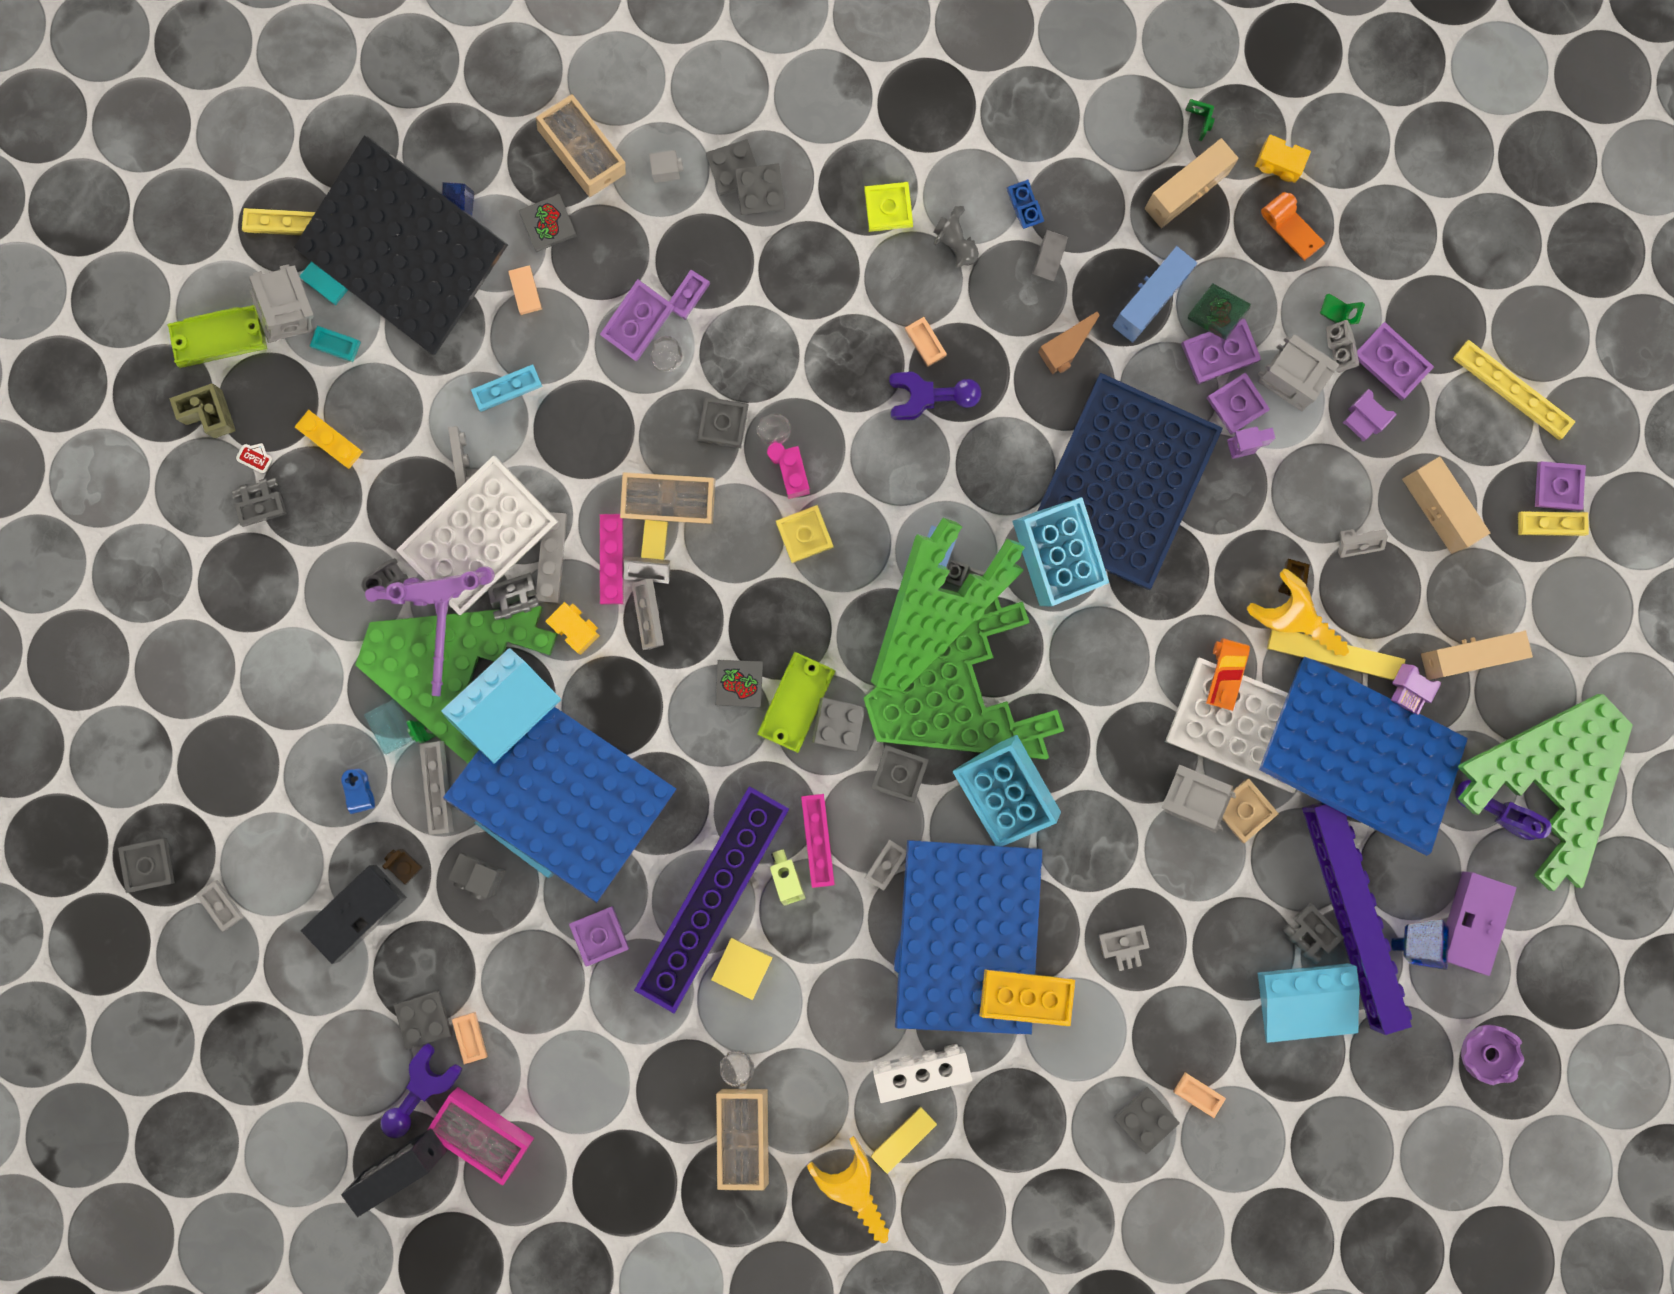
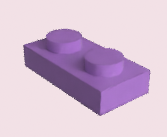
M690 270L669 301L675 306L672 312L686 320L710 285V282L693 270Z

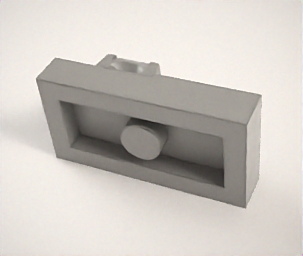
M1354 529L1341 531L1338 554L1340 558L1384 550L1388 539L1385 529L1373 530L1357 535Z

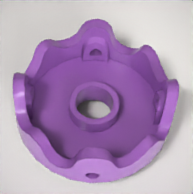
M1496 1025L1478 1026L1463 1041L1461 1048L1463 1064L1474 1078L1486 1084L1495 1085L1514 1082L1518 1078V1070L1524 1063V1056L1520 1049L1522 1041L1517 1035L1503 1027ZM1489 1048H1494L1496 1052L1492 1060H1488L1485 1055Z

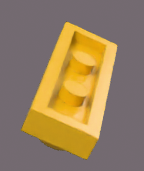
M310 410L305 413L295 426L296 429L348 469L351 468L363 453L362 450Z

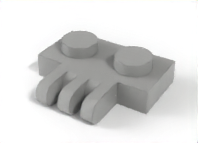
M1144 925L1098 935L1103 958L1115 956L1119 971L1124 970L1122 963L1124 960L1128 969L1133 968L1131 961L1133 958L1136 967L1142 966L1139 950L1149 948Z

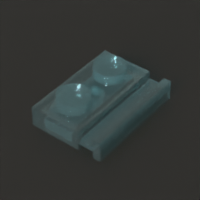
M392 699L390 702L364 714L384 755H388L413 741L407 731L409 727L396 700Z

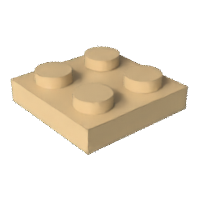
M1246 779L1233 790L1236 798L1230 799L1222 818L1242 843L1247 842L1279 814L1250 779Z

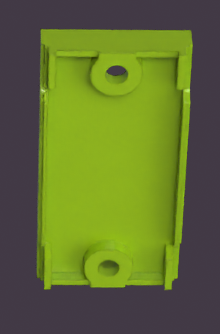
M254 305L241 308L234 307L167 324L174 353V362L179 368L267 349L264 330ZM251 324L255 325L254 329H250Z
M794 652L757 735L799 753L818 711L820 698H824L836 670ZM810 665L815 666L814 671H809L808 668ZM779 733L784 734L782 740L777 737Z

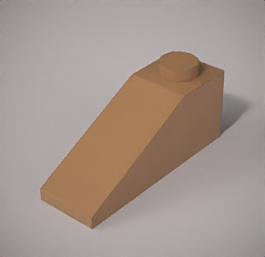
M1095 312L1040 347L1038 353L1052 374L1057 371L1062 373L1071 367L1070 363L1099 317L1098 312Z

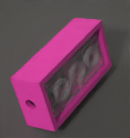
M459 1087L448 1096L428 1128L434 1131L445 1148L502 1186L511 1176L534 1140V1137Z

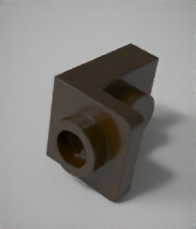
M1288 558L1284 569L1292 572L1307 586L1310 564ZM1282 580L1278 587V592L1291 596V590Z
M393 849L384 858L386 862L382 865L385 870L389 869L404 885L408 884L423 868L404 849H398L397 851Z

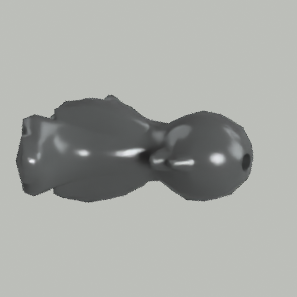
M955 206L948 220L941 217L933 233L938 235L934 241L935 246L942 241L955 252L956 267L973 265L979 255L975 241L971 240V237L967 240L964 239L963 230L959 223V217L965 211L964 206Z

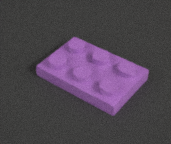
M637 279L600 335L633 360L638 361L675 306Z
M1245 319L1231 323L1220 330H1212L1181 343L1197 385L1261 360Z
M1385 322L1357 350L1359 362L1401 401L1434 368L1431 363Z

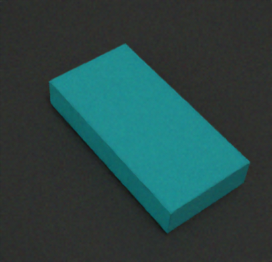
M312 261L299 276L335 306L348 291L347 288Z
M317 325L309 346L321 352L353 362L361 342Z

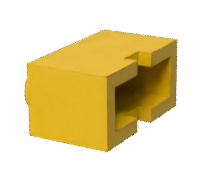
M1269 135L1264 142L1255 167L1260 168L1264 173L1280 176L1283 181L1296 183L1302 175L1311 151L1294 145L1293 148L1285 145V140Z
M564 602L545 622L561 636L565 634L567 636L565 641L581 655L600 636L596 632L598 627L590 619L585 622L580 617L582 614L581 610L573 603L569 606Z

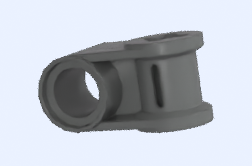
M393 558L365 576L361 587L366 592L372 582L378 581L379 586L387 589L390 584L395 582L403 584L408 579V576L402 573L397 565L398 561L396 558Z

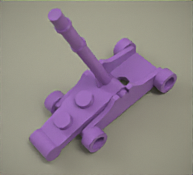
M488 566L480 567L476 571L465 572L462 575L425 581L412 577L406 579L403 584L395 582L390 584L387 589L383 586H376L367 589L365 592V597L370 602L387 599L391 600L392 604H405V601H412L413 605L426 606L427 603L435 604L437 623L435 652L433 656V681H431L432 696H441V686L443 685L444 643L449 600L458 598L464 590H473L480 584L486 585L494 580L495 574Z

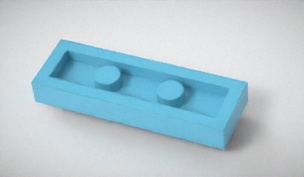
M532 364L471 389L479 411L482 412L543 386L535 366Z

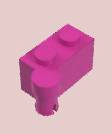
M780 443L771 444L768 447L767 454L773 463L780 466L788 499L810 494L799 447L785 449Z

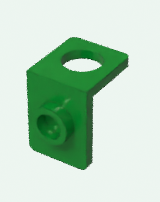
M1190 99L1185 111L1205 117L1199 141H1202L1207 131L1212 129L1215 118L1211 117L1214 106ZM1193 106H1198V107H1201V108H1203V109H1202V110L1196 109V108H1194Z
M1326 294L1320 314L1334 323L1348 320L1350 325L1359 324L1365 303L1346 304L1335 296ZM1357 308L1356 315L1349 319L1350 312Z
M406 721L409 727L407 731L413 741L424 743L436 737L433 733H428L420 721Z

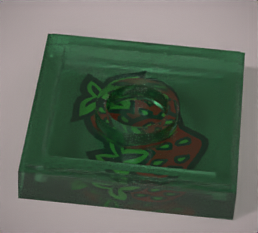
M1212 283L1188 314V320L1226 340L1248 312L1251 304Z

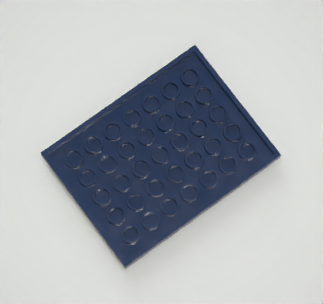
M1100 373L1037 511L1082 497L1105 571L1147 590H1151L1223 428Z

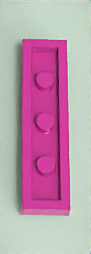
M600 514L601 605L624 604L623 518H620V514Z
M824 794L801 796L812 888L833 886L835 884Z

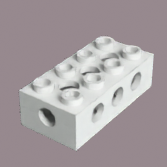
M957 1044L945 1046L944 1051L935 1052L934 1049L922 1052V1056L915 1058L912 1055L899 1058V1062L890 1063V1060L877 1063V1067L873 1068L880 1103L972 1081L966 1052L962 1046L958 1047ZM943 1063H948V1064H949V1066H948L947 1069H945V1070H940V1069H939V1067H940L941 1064H943ZM919 1069L927 1070L923 1075L916 1074ZM902 1074L904 1078L896 1081L893 1079L894 1076Z

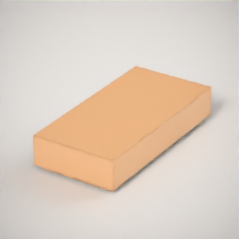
M530 265L508 271L520 315L542 310Z
M925 317L905 327L906 333L927 367L947 356Z
M476 1012L453 1018L452 1023L463 1064L487 1058Z
M1186 1072L1173 1091L1213 1118H1215L1226 1099Z

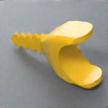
M1283 569L1280 572L1281 579L1292 593L1285 604L1275 609L1263 608L1255 603H1250L1247 607V611L1251 616L1270 629L1278 632H1304L1305 635H1312V640H1319L1320 645H1327V650H1334L1335 655L1346 656L1349 653L1347 642L1341 641V636L1335 635V630L1328 629V623H1322V617L1317 616L1306 584L1287 569Z
M852 1136L849 1140L855 1154L853 1162L845 1171L839 1174H828L820 1171L813 1162L808 1163L807 1167L823 1193L831 1200L851 1206L853 1211L858 1212L857 1218L864 1219L863 1225L869 1226L868 1232L874 1234V1240L886 1243L888 1241L889 1229L884 1227L885 1221L880 1219L881 1213L876 1211L877 1204L872 1203L873 1196L870 1195L871 1167L855 1136Z

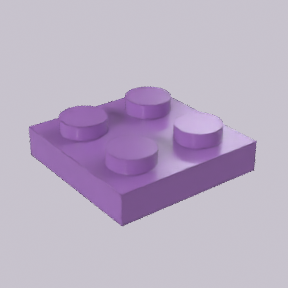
M1246 372L1207 397V400L1231 435L1270 410Z
M1538 462L1535 507L1574 511L1583 510L1586 465Z
M613 906L569 924L585 967L630 949Z

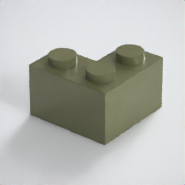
M213 383L169 398L176 420L185 425L201 420L205 433L213 438L236 431L223 391Z

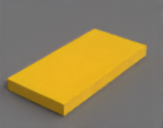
M985 969L979 1016L1071 1026L1075 980Z

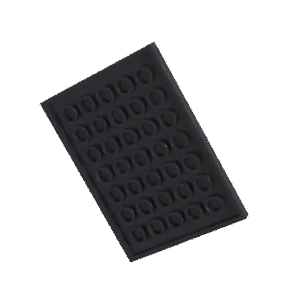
M364 135L294 248L430 354L436 355L508 244L379 144Z

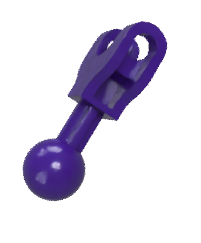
M899 372L889 376V383L892 387L906 389L911 396L906 404L897 405L892 408L890 415L894 420H915L926 409L934 408V402L955 401L961 407L970 408L980 401L982 395L979 384L972 379H963L955 387L933 388V382L924 381L914 372Z
M1471 780L1462 781L1455 791L1458 803L1465 808L1467 807L1458 798L1472 782ZM1492 798L1483 808L1497 816L1495 822L1524 840L1546 838L1551 833L1552 826L1548 819L1511 801L1502 804ZM1540 823H1542V825H1543V827H1544V829H1543L1542 832H1541V825H1540Z
M429 1043L419 1050L409 1064L410 1082L406 1087L410 1091L399 1108L389 1109L381 1118V1130L387 1137L400 1138L404 1136L411 1127L410 1115L421 1100L427 1101L432 1094H441L449 1090L462 1072V1068L455 1064L442 1075L433 1073L430 1069L429 1061L434 1053V1047Z

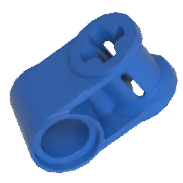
M362 769L345 771L341 781L350 814L374 809L375 800L367 773ZM358 776V781L352 782L351 778Z

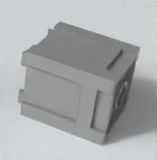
M288 264L280 266L278 271L265 274L259 271L252 273L253 276H249L252 286L250 296L268 343L313 332L311 325L313 312L295 265L289 267Z
M1294 334L1291 338L1287 336L1284 338L1283 341L1286 343L1283 346L1279 344L1276 347L1279 349L1278 353L1270 365L1267 364L1265 366L1266 371L1258 373L1261 377L1258 382L1300 411H1303L1317 399L1340 364Z
M1179 765L1162 809H1165V813L1217 833L1218 829L1223 830L1222 825H1220L1230 799H1235L1236 796L1232 790L1233 786Z

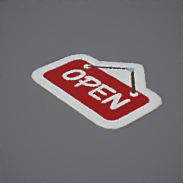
M262 443L253 446L244 444L236 457L238 462L260 473H265L272 461L271 456L266 454Z

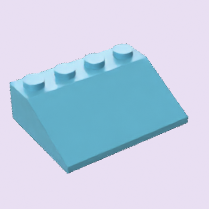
M1082 497L1012 521L1018 541L1025 547L1022 553L1039 606H1054L1109 583Z
M509 648L441 711L460 733L491 762L496 763L561 701V698L523 659Z
M1017 735L992 746L953 770L956 779L995 846H1005L1056 824L1061 811Z
M1346 963L1258 973L1267 1043L1358 1033L1360 989L1357 966Z

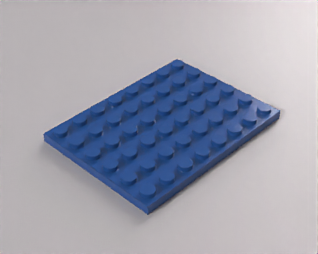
M1304 656L1299 663L1259 770L1427 856L1432 852L1468 738L1421 714L1412 713L1391 701L1390 698Z
M554 707L496 763L491 762L478 750L444 795L443 799L597 903L673 796L676 788Z
M907 840L895 1028L1032 1035V1022L984 1018L979 1015L985 969L1035 975L1042 849Z

